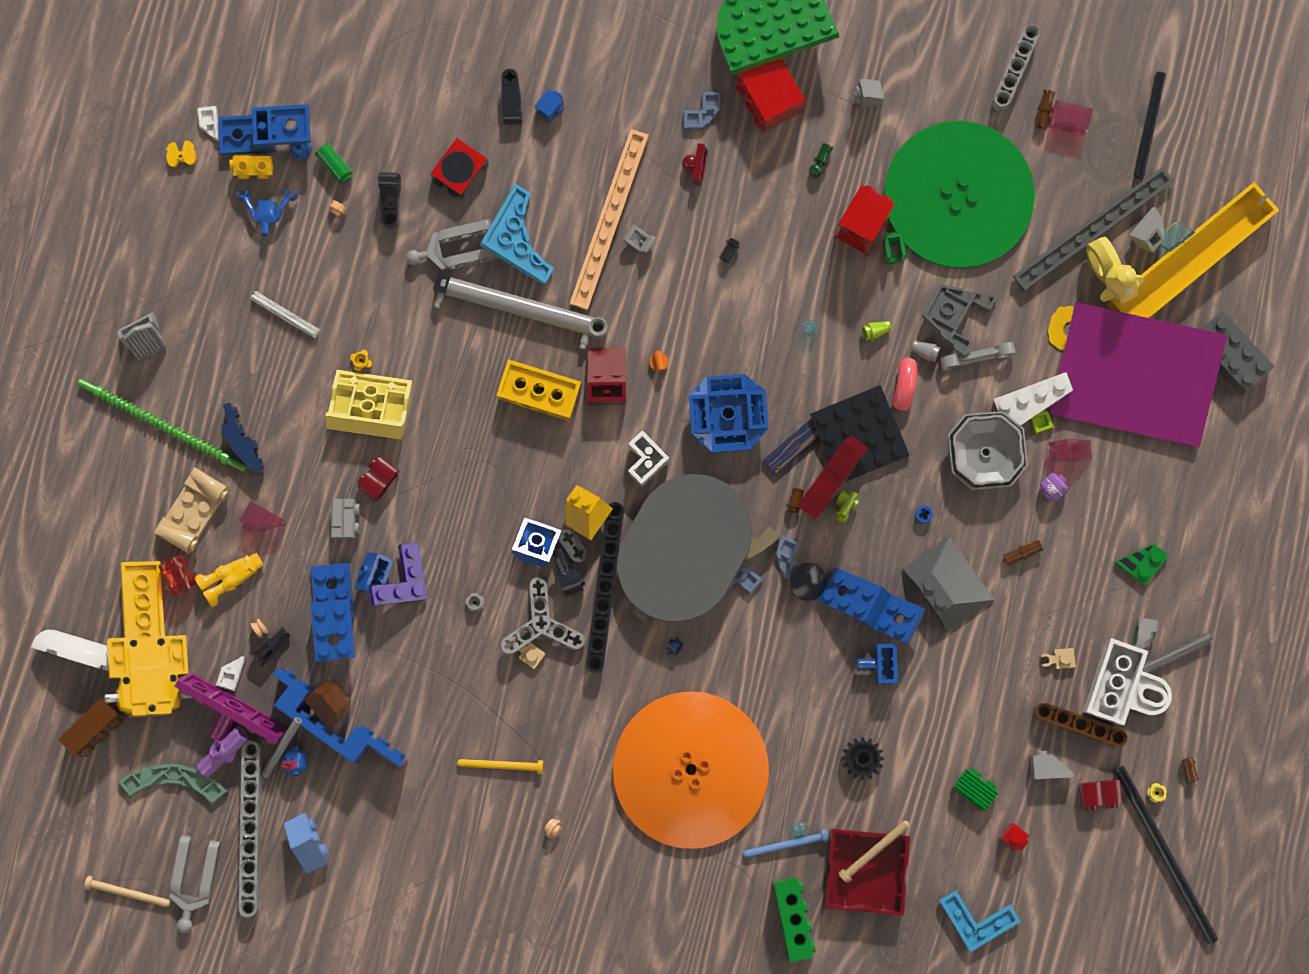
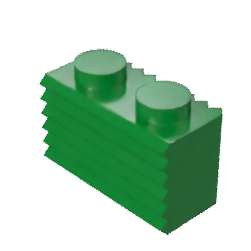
M965 769L952 788L979 809L986 811L999 793L995 790L997 786L989 780L985 782L979 778L981 774L975 769Z

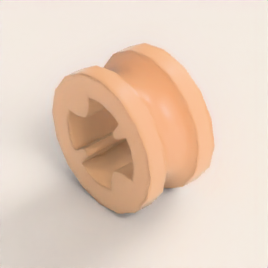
M257 619L256 623H251L253 630L259 638L262 637V634L268 633L260 619Z

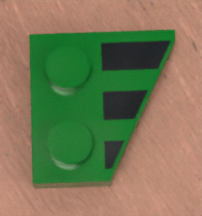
M1151 544L1117 560L1115 564L1145 586L1169 555L1155 544Z

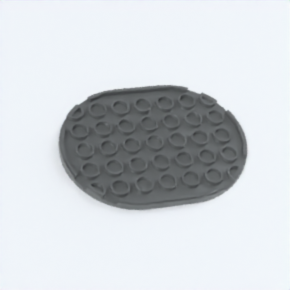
M701 474L678 476L658 486L643 503L624 537L618 554V576L630 602L647 616L665 622L694 620L716 607L727 593L751 545V518L743 499L725 482Z

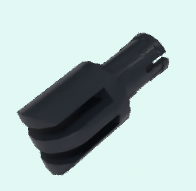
M283 627L270 639L265 638L249 653L251 657L264 644L267 646L253 659L257 662L269 650L272 651L259 664L261 668L278 653V647L290 637L288 632L280 637L286 631Z

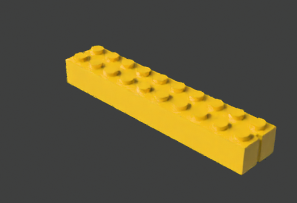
M1253 182L1140 276L1145 279V282L1139 286L1137 290L1138 296L1122 304L1116 298H1113L1106 305L1111 310L1147 318L1152 317L1272 218L1279 209L1269 198L1261 205L1258 203L1265 196V193Z

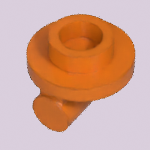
M661 351L653 352L649 361L650 367L658 372L665 370L668 366L667 356L661 353Z

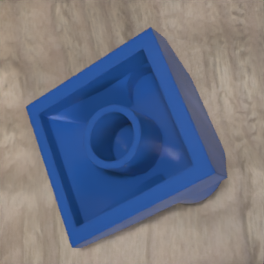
M524 518L513 546L512 554L519 560L541 567L547 566L551 561L561 530Z

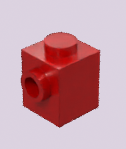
M1010 823L999 839L1014 851H1018L1026 847L1029 842L1027 838L1030 835L1016 824Z

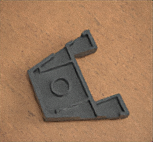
M939 284L922 318L962 358H965L973 342L957 334V328L971 304L989 313L997 296L983 295L981 292L976 291L974 293L963 291L961 288Z

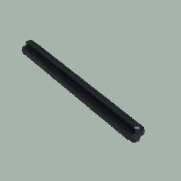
M1160 71L1155 74L1133 175L1138 179H1143L1145 176L1166 73Z

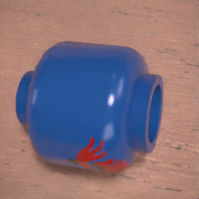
M289 747V750L284 751L282 754L281 770L285 772V775L300 776L306 770L307 754L301 751V747Z

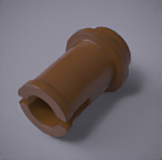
M792 488L789 504H786L788 511L798 513L801 510L797 505L803 497L804 490Z
M1193 757L1182 759V764L1180 765L1183 766L1186 782L1199 781L1194 764L1196 761L1193 760Z

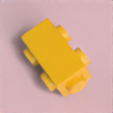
M234 155L233 160H230V171H234V176L238 175L239 179H250V175H257L258 179L269 178V175L273 174V155Z

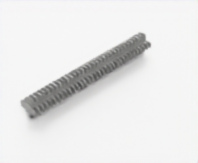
M1206 633L1155 659L1149 660L1144 663L1142 671L1150 673V671H1154V668L1156 670V667L1159 669L1158 666L1160 667L1161 665L1163 667V665L1165 666L1164 663L1167 665V662L1169 664V661L1171 662L1173 659L1176 661L1178 657L1180 659V656L1182 658V655L1184 656L1186 653L1189 655L1191 651L1193 653V650L1195 652V649L1197 650L1199 647L1201 649L1202 647L1204 648V645L1206 647V644L1212 643L1213 638L1209 633Z

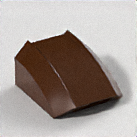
M336 681L323 682L304 698L305 702L320 718L327 730L350 712L351 699Z

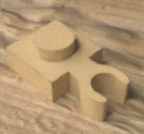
M531 642L527 647L525 646L519 650L522 653L519 658L534 670L546 655V653Z
M1074 648L1053 650L1054 656L1049 654L1040 656L1048 658V663L1041 664L1042 667H1047L1051 664H1055V669L1076 667Z

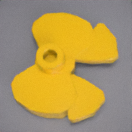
M186 140L183 144V151H178L176 143H170L166 148L168 151L166 159L169 166L175 168L180 162H185L189 166L194 165L197 159L196 152L193 149L195 146Z

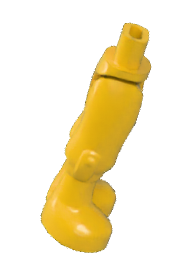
M256 552L251 556L246 555L244 558L224 566H219L212 574L206 576L198 574L194 578L202 591L218 580H223L221 584L203 592L208 603L213 608L218 604V597L221 594L235 590L238 585L249 579L254 572L257 573V569L263 567L264 564Z

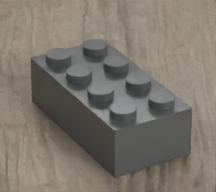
M1223 311L1202 328V330L1227 335L1219 372L1241 396L1275 367Z

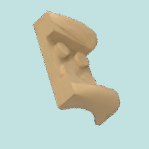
M195 467L184 484L186 485L166 517L162 518L154 531L156 535L188 554L196 548L199 537L221 502L227 498L230 489Z

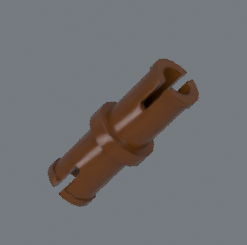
M1046 89L1043 90L1041 104L1037 108L1039 112L1035 124L1036 128L1042 129L1043 127V129H1047L1055 92L1052 90H1048V92Z
M1036 540L1028 545L1018 546V549L1004 554L1003 558L1007 566L1022 559L1027 560L1029 556L1043 551V547L1040 541Z

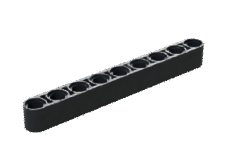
M612 502L609 506L612 508L618 507L621 513L618 516L609 514L604 526L586 661L587 668L592 673L601 672L605 664L624 519V508L618 502ZM616 526L619 531L616 535H610L607 532L608 528ZM608 545L615 546L616 551L613 554L605 552V548ZM605 564L613 566L614 569L611 573L603 572L602 568ZM609 583L611 585L610 591L602 592L600 590L601 584ZM600 602L608 604V609L605 612L598 610L597 606ZM604 621L606 624L605 629L602 631L596 630V622ZM601 640L603 648L595 650L592 647L593 642ZM593 659H598L601 662V666L596 670L590 667V662Z

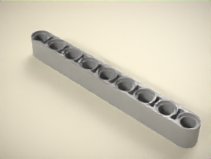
M256 741L245 742L242 746L239 912L244 917L255 916L260 909L261 773L263 749L261 744ZM251 744H254L257 749L253 755L248 753V747ZM250 764L256 766V772L253 775H250L247 770ZM251 783L256 787V791L253 794H249L247 791V787ZM250 803H253L256 808L253 814L247 812V806ZM249 823L255 826V831L252 834H249L246 830ZM248 843H252L255 846L252 854L246 851ZM249 862L254 865V871L251 874L246 871V865ZM248 882L254 886V891L251 894L245 890ZM248 902L254 907L251 914L245 910V905Z

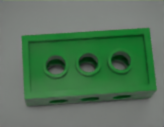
M797 877L772 881L788 960L794 962L814 958L813 953L816 952L814 940L809 937L812 928L810 920H806L805 913H808L806 901L802 900L801 893H804L802 881H798ZM789 894L795 895V901L792 904L786 903V897ZM793 914H798L799 921L792 924L790 917ZM797 934H803V940L800 943L794 942V937Z

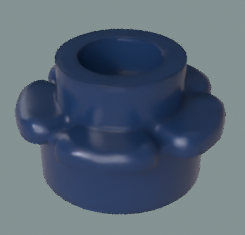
M678 637L669 640L666 647L668 654L677 656L680 653L683 642L678 640Z

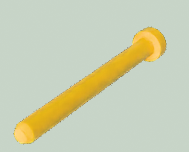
M459 759L457 761V766L527 770L543 774L542 760H538V763Z

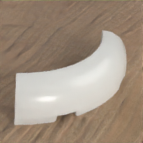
M57 630L42 631L35 637L31 648L100 668L103 665L102 669L108 671L106 645Z

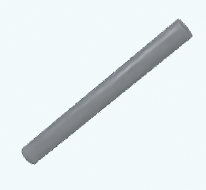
M296 717L261 773L263 777H269L302 722L300 718Z

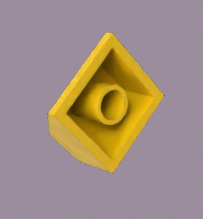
M576 485L566 499L565 525L592 540L613 508L598 496Z

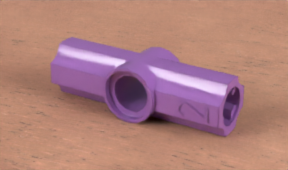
M237 727L223 741L218 740L212 744L210 753L197 765L198 771L203 776L208 778L223 763L229 764L234 760L236 751L249 739L244 729Z

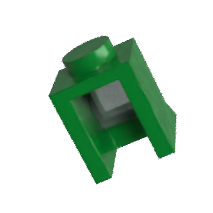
M889 233L884 236L883 248L886 265L905 262L906 251L903 234Z

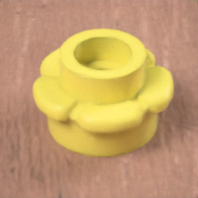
M1155 783L1151 785V788H1148L1147 795L1152 802H1162L1166 798L1167 791L1164 786Z

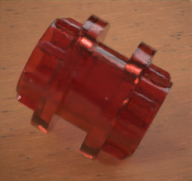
M182 554L158 566L160 569L158 575L160 578L166 577L169 584L164 587L166 591L170 590L172 595H177L197 584L194 578L197 574L196 572H189L186 565L191 562L189 559H185Z

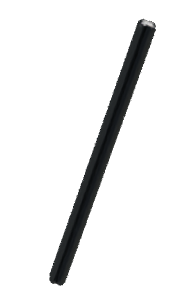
M1124 766L1116 768L1114 770L1116 776L1120 780L1122 787L1207 943H1215L1218 941L1217 935Z

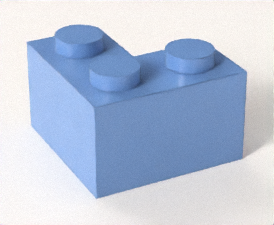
M306 813L284 823L290 848L306 873L328 864L326 855L329 853L325 844H320L321 840L315 831L317 826L313 819L309 820Z

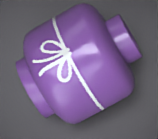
M1050 473L1040 482L1041 489L1039 490L1049 501L1051 499L1058 501L1068 492V487L1066 486L1068 481L1062 474L1057 476L1055 473Z

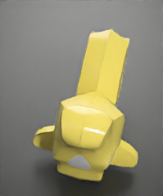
M1104 236L1087 244L1086 254L1096 276L1107 286L1102 292L1100 299L1106 302L1116 298L1122 304L1138 296L1137 290L1145 282V279L1140 275H1136L1135 270L1130 265H1121L1119 257L1108 238Z

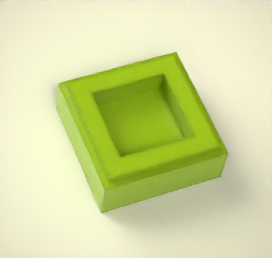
M1048 410L1030 419L1035 435L1054 428Z

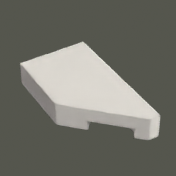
M242 656L223 666L216 686L236 691L246 657Z

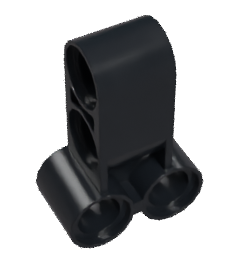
M379 172L378 185L380 189L381 222L387 228L393 229L400 223L401 175L398 172ZM388 196H394L395 202L393 205L388 206L385 200ZM388 215L395 216V222L391 225L386 223Z

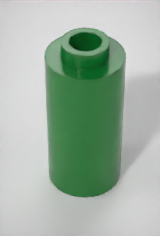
M329 143L322 145L315 152V156L338 184H346L352 179L353 171Z

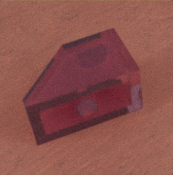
M1068 438L1049 442L1051 461L1070 462L1092 459L1089 440Z
M250 501L239 520L243 523L242 528L251 533L253 530L263 532L284 526L287 523L284 519Z

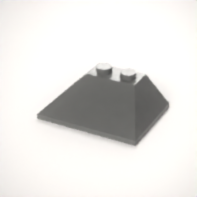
M950 537L902 569L913 585L916 584L935 611L937 620L946 632H949L994 600Z

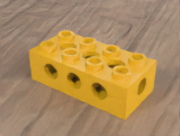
M508 359L496 396L498 400L571 422L582 384L580 381ZM519 382L526 383V386L522 389L516 387ZM538 387L544 388V392L542 394H536L534 392L535 389ZM555 393L563 395L559 400H555L552 397Z

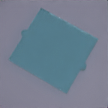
M1176 221L1170 227L1164 229L1165 239L1159 246L1171 252L1191 237L1195 231Z

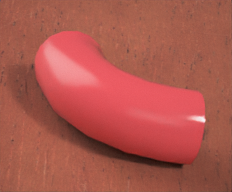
M905 358L899 362L898 381L891 402L896 409L903 411L910 408L917 382L918 367L916 361L911 358Z

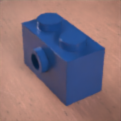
M367 552L365 560L359 568V576L354 588L370 594V586L385 585L394 560L378 553Z

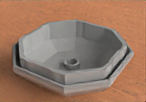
M1003 411L964 414L947 435L951 474L972 491L1011 487L1028 467L1024 428ZM984 449L989 451L988 456L983 455Z

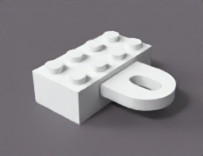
M1110 638L1106 640L1083 713L1118 726H1123L1129 709L1146 715H1157L1164 712L1171 703L1172 693L1166 681L1142 671L1148 651ZM1150 689L1159 692L1162 696L1161 702L1155 703L1145 699L1143 691Z

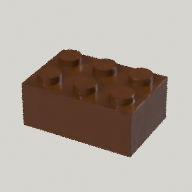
M100 698L58 740L73 756L88 757L94 752V746L97 743L104 742L109 737L108 733L113 728L117 729L123 724L124 721L122 719L126 715L120 712L113 702L105 703V699Z

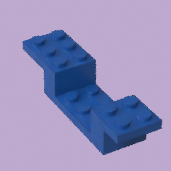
M277 668L273 675L288 686L274 706L293 720L296 717L302 720L300 725L349 761L359 764L369 748L372 747L398 767L406 765L408 762L404 759L406 755L398 749L394 748L392 750L389 748L390 743L382 737H374L375 732L367 726H356L346 740L338 734L333 733L331 735L328 732L329 729L327 730L321 722L315 723L312 721L314 717L303 711L307 704L304 698L312 692V686L305 681H297L295 679L297 675L284 668L281 670Z

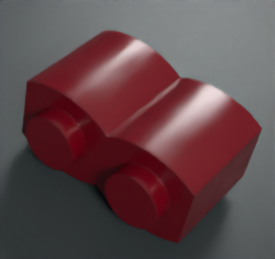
M382 457L374 458L369 464L370 470L366 475L362 474L357 481V488L376 502L381 499L400 472L399 469Z
M1120 780L1078 783L1081 807H1086V811L1098 810V806L1106 805V809L1118 808L1117 804H1122Z

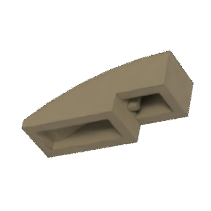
M768 526L757 539L752 536L751 545L744 562L764 552L780 538V535Z

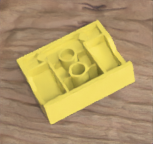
M337 370L332 387L329 411L326 412V429L402 440L412 381Z

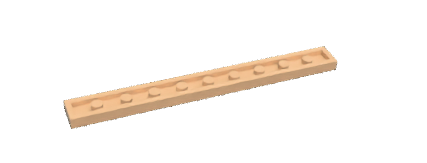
M633 129L629 132L570 301L572 306L587 311L589 309L649 137L648 134Z

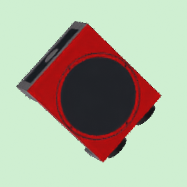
M456 138L430 173L433 179L432 182L440 188L444 186L448 189L447 192L454 198L460 197L463 199L465 197L463 192L480 169H485L489 163L486 157Z

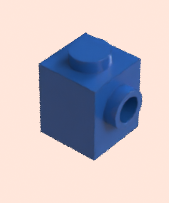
M548 89L535 104V111L551 122L555 116L558 117L564 110L563 96L557 91L552 92Z

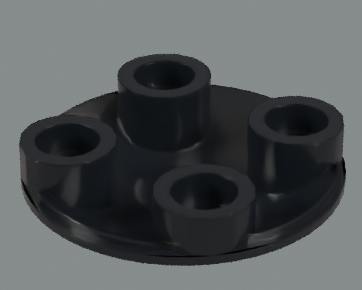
M803 563L793 568L790 578L792 594L803 601H813L819 598L826 586V575L823 569L814 563Z

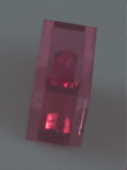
M1056 100L1052 107L1053 110L1048 127L1053 128L1057 132L1068 131L1075 136L1085 135L1089 128L1093 109Z

